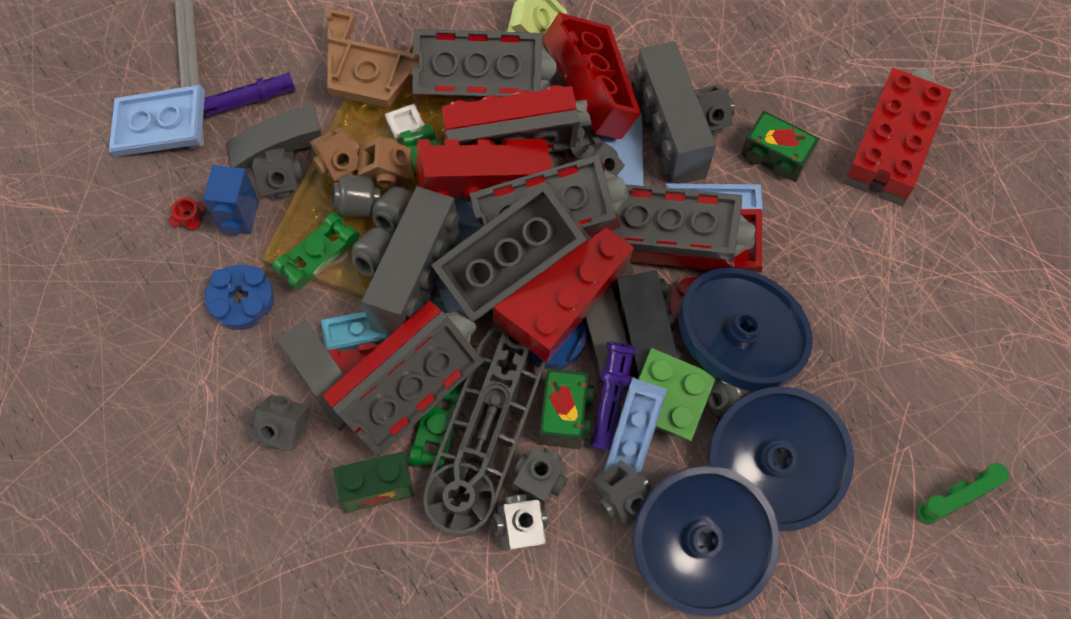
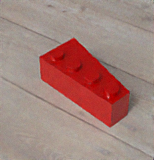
M558 12L543 36L542 41L556 62V66L567 85L573 87L576 101H587V113L590 115V126L594 133L622 140L641 113L611 26Z
M546 138L506 139L501 145H495L490 139H477L472 145H459L458 139H445L444 145L431 146L429 139L417 141L415 169L419 187L453 197L454 200L463 199L464 201H471L469 193L552 168Z
M606 227L493 307V323L548 363L629 264L634 247Z

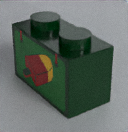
M763 110L746 137L741 155L747 157L755 164H761L775 171L780 177L789 178L797 182L811 159L820 138Z
M547 368L539 445L581 449L582 438L589 439L591 418L584 417L585 405L592 406L594 385H588L589 373Z
M404 451L332 468L338 501L345 513L415 496Z

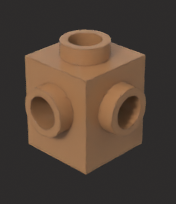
M337 127L310 141L317 157L313 158L314 164L322 176L327 174L328 177L336 181L343 175H355L357 173L360 147L354 138L349 139L345 130Z
M381 136L361 145L359 149L358 176H368L378 186L383 188L394 187L397 183L409 178L411 148L399 144L395 139L383 138Z

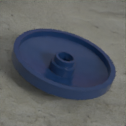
M740 268L711 270L699 276L689 286L681 300L678 311V324L686 347L703 368L728 384L748 390L781 387L792 381L809 360L813 339L811 327L803 309L788 291L766 276Z
M768 387L746 394L726 409L712 432L708 450L709 466L734 471L751 481L770 503L777 519L779 531H793L809 527L821 521L840 504L847 493L853 476L854 451L851 437L844 422L837 412L824 400L798 388Z
M693 466L666 476L649 491L636 514L632 533V546L637 568L643 580L654 594L677 610L691 615L710 617L736 611L750 603L761 593L775 570L779 555L780 537L777 519L770 503L751 481L725 468Z

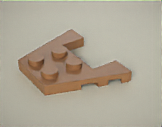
M329 8L327 11V88L329 95L389 108L413 79V68L420 67V60H415L413 55L414 33L406 52L352 41L349 39L356 23L355 14Z

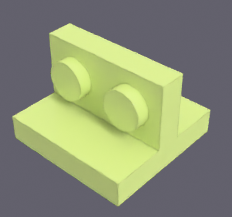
M517 0L514 2L507 32L542 33L543 38L558 12L567 14L568 11L557 0ZM542 41L543 46L545 47L546 51H547L548 54L550 55L549 51L547 50L545 44H544L543 41Z

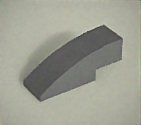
M314 104L271 117L252 126L227 142L232 167L251 168L254 158L266 156L265 152L282 148L285 152L293 151L295 157L294 150L311 147L310 141L322 136Z
M305 319L276 339L304 383L339 431L347 424L335 412L323 394L344 377V374Z

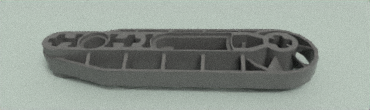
M496 324L480 341L477 349L478 355L484 361L480 366L488 369L481 391L469 389L476 371L475 369L466 378L425 486L423 502L427 517L436 529L448 536L465 537L476 534L488 524L494 514L545 370L546 362L542 360L537 376L525 371L531 351L522 344H513L510 341L512 336ZM493 337L500 339L493 359L481 357L484 348ZM509 357L513 358V370L504 375L502 371L506 370ZM521 381L534 384L526 407L514 403ZM466 396L477 401L469 423L457 421ZM488 405L485 420L477 436L478 444L476 449H471L470 445L484 407ZM498 409L502 410L487 453L484 454L480 452L484 442H487L493 420L497 415ZM510 412L523 415L515 440L502 435ZM454 428L465 432L457 456L445 453ZM499 444L512 447L503 473L490 468ZM441 459L450 463V465H446L438 470ZM465 460L472 461L482 466L479 469L472 464H466L464 462ZM467 471L472 472L469 483L464 481ZM488 477L500 480L496 493ZM490 491L491 497L476 500L475 493ZM460 493H464L468 502H461L459 507H456L452 497L458 498ZM473 512L481 520L478 524L470 516Z

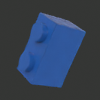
M212 165L203 201L219 231L232 236L239 235L240 233L251 235L259 199L245 168Z

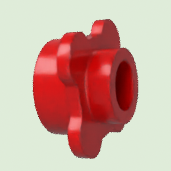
M191 198L178 199L172 205V216L169 217V223L172 227L185 226L190 230H196L201 225L199 220L201 214L206 211V207L203 202H195Z

